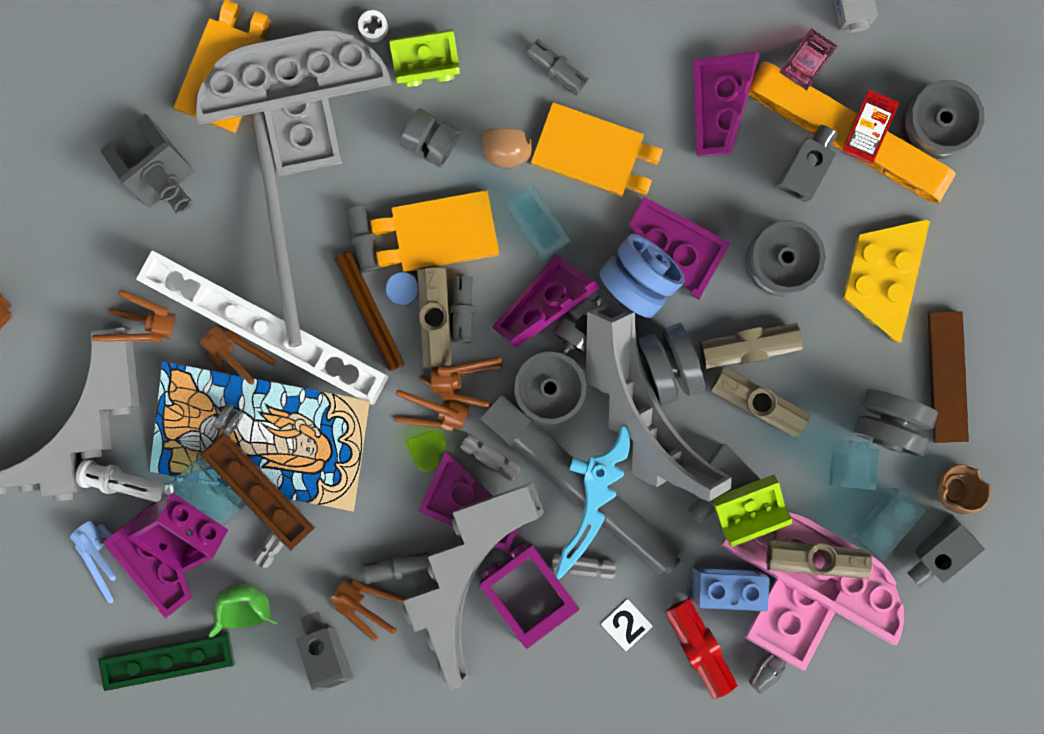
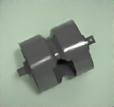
M597 296L595 300L587 298L582 300L568 311V317L560 319L552 331L555 336L563 341L565 346L562 351L567 354L570 349H576L586 355L587 312L601 306L600 303L603 300L601 297Z

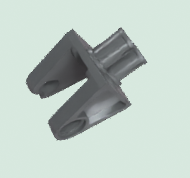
M145 113L135 121L154 147L145 159L136 166H132L118 149H115L111 142L104 146L100 152L122 184L148 207H151L161 199L162 201H167L175 213H183L190 208L192 200L186 195L179 183L194 172V170L155 122Z

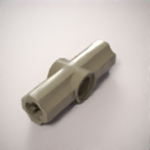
M446 268L418 269L419 320L421 323L423 368L452 366ZM434 309L442 311L444 315L443 322L436 327L429 326L426 322L428 312Z
M798 323L767 329L758 327L738 331L732 336L701 341L700 346L705 369L735 363L743 365L768 360L770 356L795 353L803 350V340Z
M726 367L722 368L710 390L715 395L746 411L750 416L759 418L794 439L799 438L811 414L776 396L771 390L760 387ZM757 394L764 395L768 400V406L763 412H758L753 407L752 401Z
M768 541L765 561L767 570L805 573L811 576L826 575L869 579L870 571L872 570V557L870 550L835 547L824 543L814 545ZM815 551L820 552L824 557L825 563L822 569L817 568L813 563L812 557Z

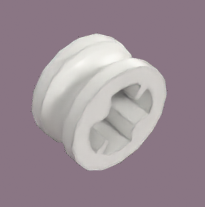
M368 10L360 16L358 29L366 41L375 43L387 36L388 24L382 13L376 10ZM372 19H377L378 25L382 24L381 28L375 30V34H370L369 29L364 28L365 24H371Z

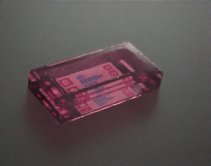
M811 28L779 73L807 91L838 46Z

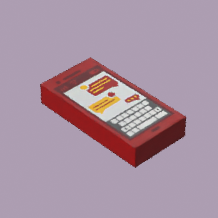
M868 90L841 152L870 165L873 164L899 102Z

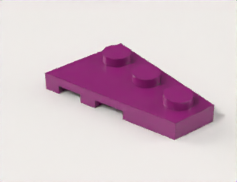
M758 52L693 59L696 156L703 158L732 155L758 62Z
M645 196L629 224L637 235L650 240L673 259L684 274L685 282L683 284L700 300L731 243Z
M555 254L492 328L517 348L600 287L594 280Z
M446 451L418 511L453 527L452 519L455 518L453 512L460 507L493 495ZM519 528L507 534L494 547L508 553Z
M140 512L103 541L102 544L163 618L166 619L190 600L192 596L183 573H179L126 538L141 514ZM162 543L159 544V548L164 550L165 546Z

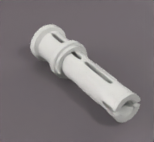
M84 459L76 471V483L79 487L89 488L91 486L99 488L102 493L108 495L120 492L158 502L174 493L171 484H164L122 473L121 469L115 465H98L92 459Z

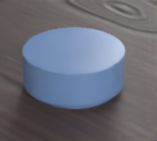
M396 273L387 281V296L397 305H409L418 297V282L408 273Z

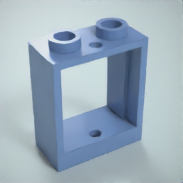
M692 567L691 600L699 608L768 611L769 576L758 570Z

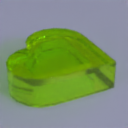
M429 431L406 440L413 461L419 470L430 472L437 468L440 461L439 454L445 450L447 444L446 438L441 432Z

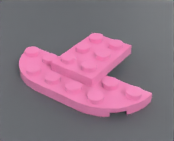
M789 513L793 522L791 525L733 547L729 545L725 537L720 545L775 577L769 589L768 611L757 612L744 638L799 670H806L835 612L893 646L898 644L904 624L903 604L901 605L899 593L895 586L897 583L893 576L872 555V570L870 571L869 579L826 575L811 576L805 573L767 570L765 562L766 550L770 540L814 545L824 543L835 547L860 549L803 516ZM815 551L812 557L813 563L817 568L822 569L825 563L824 557L820 552Z

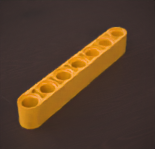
M761 62L753 76L748 95L814 135L820 124L831 128L838 133L832 145L842 150L857 113L810 85L807 88H803L785 76L781 68L769 62ZM888 131L874 163L870 165L859 160L923 199L936 204L940 203L956 175L945 164Z

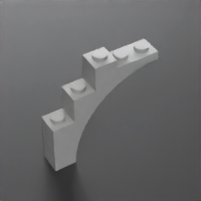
M612 302L588 311L586 383L598 388L603 393L610 394L609 429L619 433L622 425L628 429L630 439L633 440L632 475L655 487L669 481L674 486L681 487L707 501H711L730 490L732 477L716 469L689 447L669 423L654 398L645 377L638 352L635 312Z
M115 328L91 331L90 368L84 390L76 408L63 428L42 449L23 462L0 471V495L7 494L6 487L19 486V492L40 490L39 484L41 496L52 495L53 502L73 500V493L83 492V488L79 487L76 483V471L81 463L80 453L82 459L102 457L101 450L112 449L108 410H110V416L130 414V408L140 407L133 341H93L92 336L132 334L131 329Z
M533 482L460 507L453 512L455 517L452 519L453 528L456 535L462 537L463 542L432 553L428 557L427 567L430 577L433 581L437 580L438 585L413 593L403 601L404 617L408 624H412L414 632L427 628L426 638L428 645L432 651L436 652L440 662L438 663L439 675L443 682H447L450 690L462 687L469 679L461 643V622L466 594L473 576L489 551L502 538L544 514Z

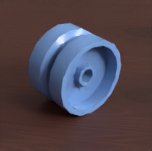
M631 234L618 248L619 256L613 255L599 270L600 278L607 289L623 305L639 315L653 318L666 303L665 296H673L685 282L684 274L673 259L659 246L640 235Z

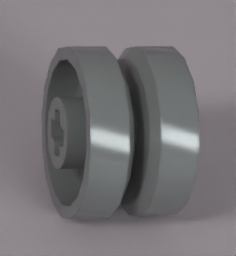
M940 80L928 85L910 101L902 116V134L906 142L934 159H946L968 147L980 135L984 125V107L978 94L968 85L956 80Z
M786 220L775 222L756 236L749 247L746 263L749 276L758 288L767 294L784 297L795 295L815 283L823 271L826 255L824 244L815 230L805 223ZM784 254L790 257V260L787 261L789 264L783 262L782 256Z
M681 323L663 329L662 337L666 350H664L659 338L653 333L636 339L645 373L660 406L678 399L679 393L675 379H677L682 391L688 396L705 390V382L698 356Z
M546 351L533 355L522 364L515 377L514 393L518 406L528 418L541 424L554 425L569 420L579 412L586 399L587 383L584 372L574 359L563 353ZM548 382L555 383L557 388L556 392L552 395L544 391V385Z
M868 389L862 405L867 411L880 416V419L871 416L858 417L853 433L882 448L898 453L904 452L924 457L929 441L923 434L912 430L911 427L921 430L933 429L939 414L938 411L898 395Z

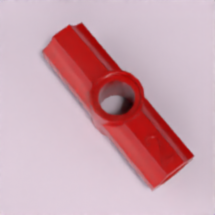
M690 598L679 601L665 610L670 624L681 640L680 645L693 669H697L712 698L723 697L738 687L736 679L721 656L723 652L710 629L705 627Z

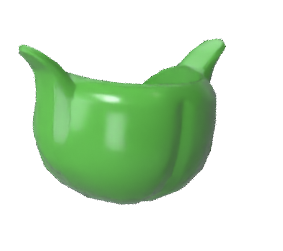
M244 583L233 584L218 593L214 606V626L209 633V637L215 636L223 627H252L263 623L265 620L278 624L271 617L270 605L266 594L255 586ZM244 601H248V602H249V604H240V603H242V602H244Z

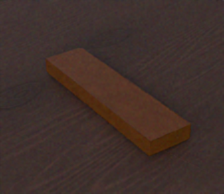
M963 311L927 313L931 404L932 409L939 413L933 428V443L969 442Z
M224 432L200 454L290 551L316 528L230 436L224 435Z

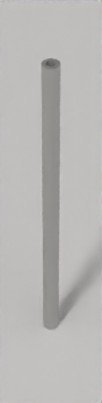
M263 111L254 113L253 121L289 347H299L302 345L269 132Z

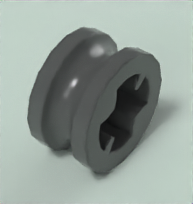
M231 403L227 404L213 426L216 430L223 429L224 435L227 437L233 433L244 415L242 410L235 411L233 409L234 405Z

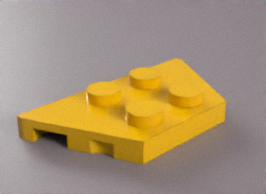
M928 220L860 234L856 239L842 299L854 309L859 310L870 323L878 326L889 336V339L896 343L902 342L930 224Z

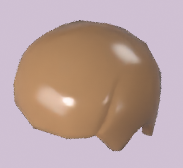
M494 128L486 130L482 133L483 156L494 166L503 169L516 168L530 158L532 154L531 139L528 138V142H526L525 133L517 129Z
M957 464L947 467L938 477V498L942 505L952 512L963 515L981 511L990 502L991 484L986 483L981 478L979 469Z

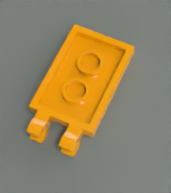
M224 0L219 21L210 18L208 20L173 108L197 118L196 104L198 92L202 82L204 83L206 77L214 68V64L224 55L235 49L266 42L264 36L271 22L268 19V15L255 11L251 19L249 33L234 28L241 8L237 7L238 4L235 2ZM243 116L210 122L209 124L236 134Z
M553 102L531 165L620 197L623 196L625 188L647 196L652 180L632 175L633 165L636 158L653 165H658L663 149L641 144L644 138L642 133Z
M488 190L393 207L392 218L370 220L372 232L376 236L393 232L397 234L399 249L376 252L380 268L402 264L403 272L406 273L417 271L418 269L439 267L499 255Z

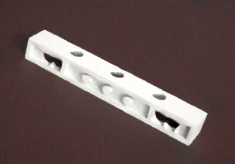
M151 251L136 280L353 396L369 400L371 405L375 404L389 378L384 373L301 329L302 345L299 347H289L284 320L154 251Z

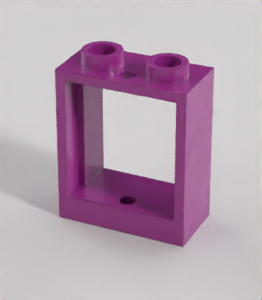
M172 493L143 510L126 538L179 573H183L212 559L226 536L228 529L175 493ZM185 531L191 532V536L187 535ZM160 543L165 546L164 550L159 548Z
M522 543L507 554L510 558L508 562L501 567L496 562L481 573L484 579L479 583V586L525 649H528L580 609L560 580L555 577L554 572L535 546L530 544L526 547ZM531 557L563 602L524 630L492 585Z

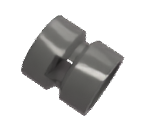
M419 108L406 126L400 140V146L414 154L422 152L425 160L440 168L452 152L458 140L460 130L446 122L437 124L435 116Z

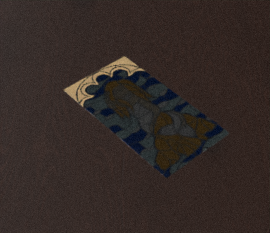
M162 362L150 472L229 487L200 454L224 432L223 429L216 430L213 426L227 404L231 403L234 405L233 409L235 411L242 410L244 415L230 437L288 499L354 512L369 400L254 379L255 383L250 385L241 376Z

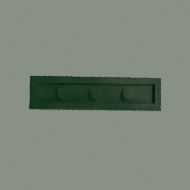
M229 632L213 637H202L98 659L104 691L235 665Z

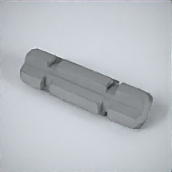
M468 434L460 446L463 451L469 455L474 454L475 459L492 470L502 472L501 475L509 481H513L520 471L519 465L511 460L508 462L505 460V456L485 443L482 445L479 443L480 440L473 435Z
M272 531L262 545L264 547L260 548L253 557V561L265 569L275 559L274 554L277 555L284 546Z
M561 554L553 555L551 568L554 572L557 571ZM579 557L568 571H570V574L596 577L597 574L601 578L612 579L615 576L616 563L612 560L602 559V562H599L595 558Z

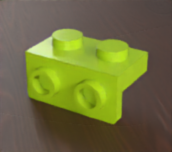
M454 29L389 39L396 84L403 83L405 87H412L422 84L424 79L435 78L437 82L452 80L455 78L454 75L460 74Z
M774 474L721 494L712 500L719 525L731 547L793 523L785 507L780 484Z

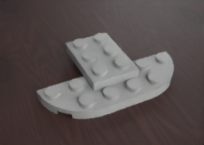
M338 31L310 32L247 45L224 55L214 64V68L200 86L196 104L197 121L201 125L264 111L277 174L281 177L342 164L328 98L392 84L386 66L378 54L371 47L355 39L354 36Z

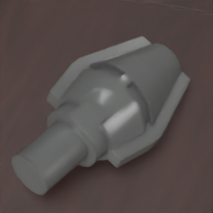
M769 652L757 664L749 680L750 686L759 694L763 693L781 678L787 662Z

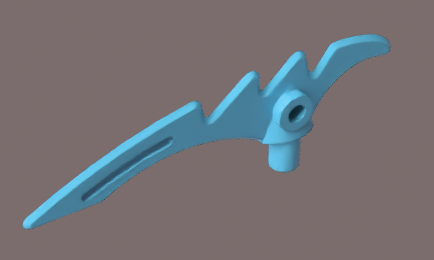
M623 425L620 427L616 443L609 451L598 456H590L588 462L577 458H572L569 470L584 474L585 509L578 530L563 548L555 574L557 579H560L574 565L598 532L605 519V515L598 512L597 509L616 496V492L607 486L624 476V472L614 466L615 463L627 459L629 453L630 435L628 429ZM590 524L591 527L579 547L570 558H567V554L576 545L587 525Z

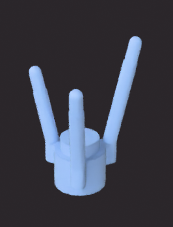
M88 521L76 529L70 536V539L75 543L76 546L74 548L82 556L107 602L112 603L114 599L90 557L92 555L110 580L116 579V575L98 552L104 546L102 538L107 539L112 533L103 524L96 527L92 521Z

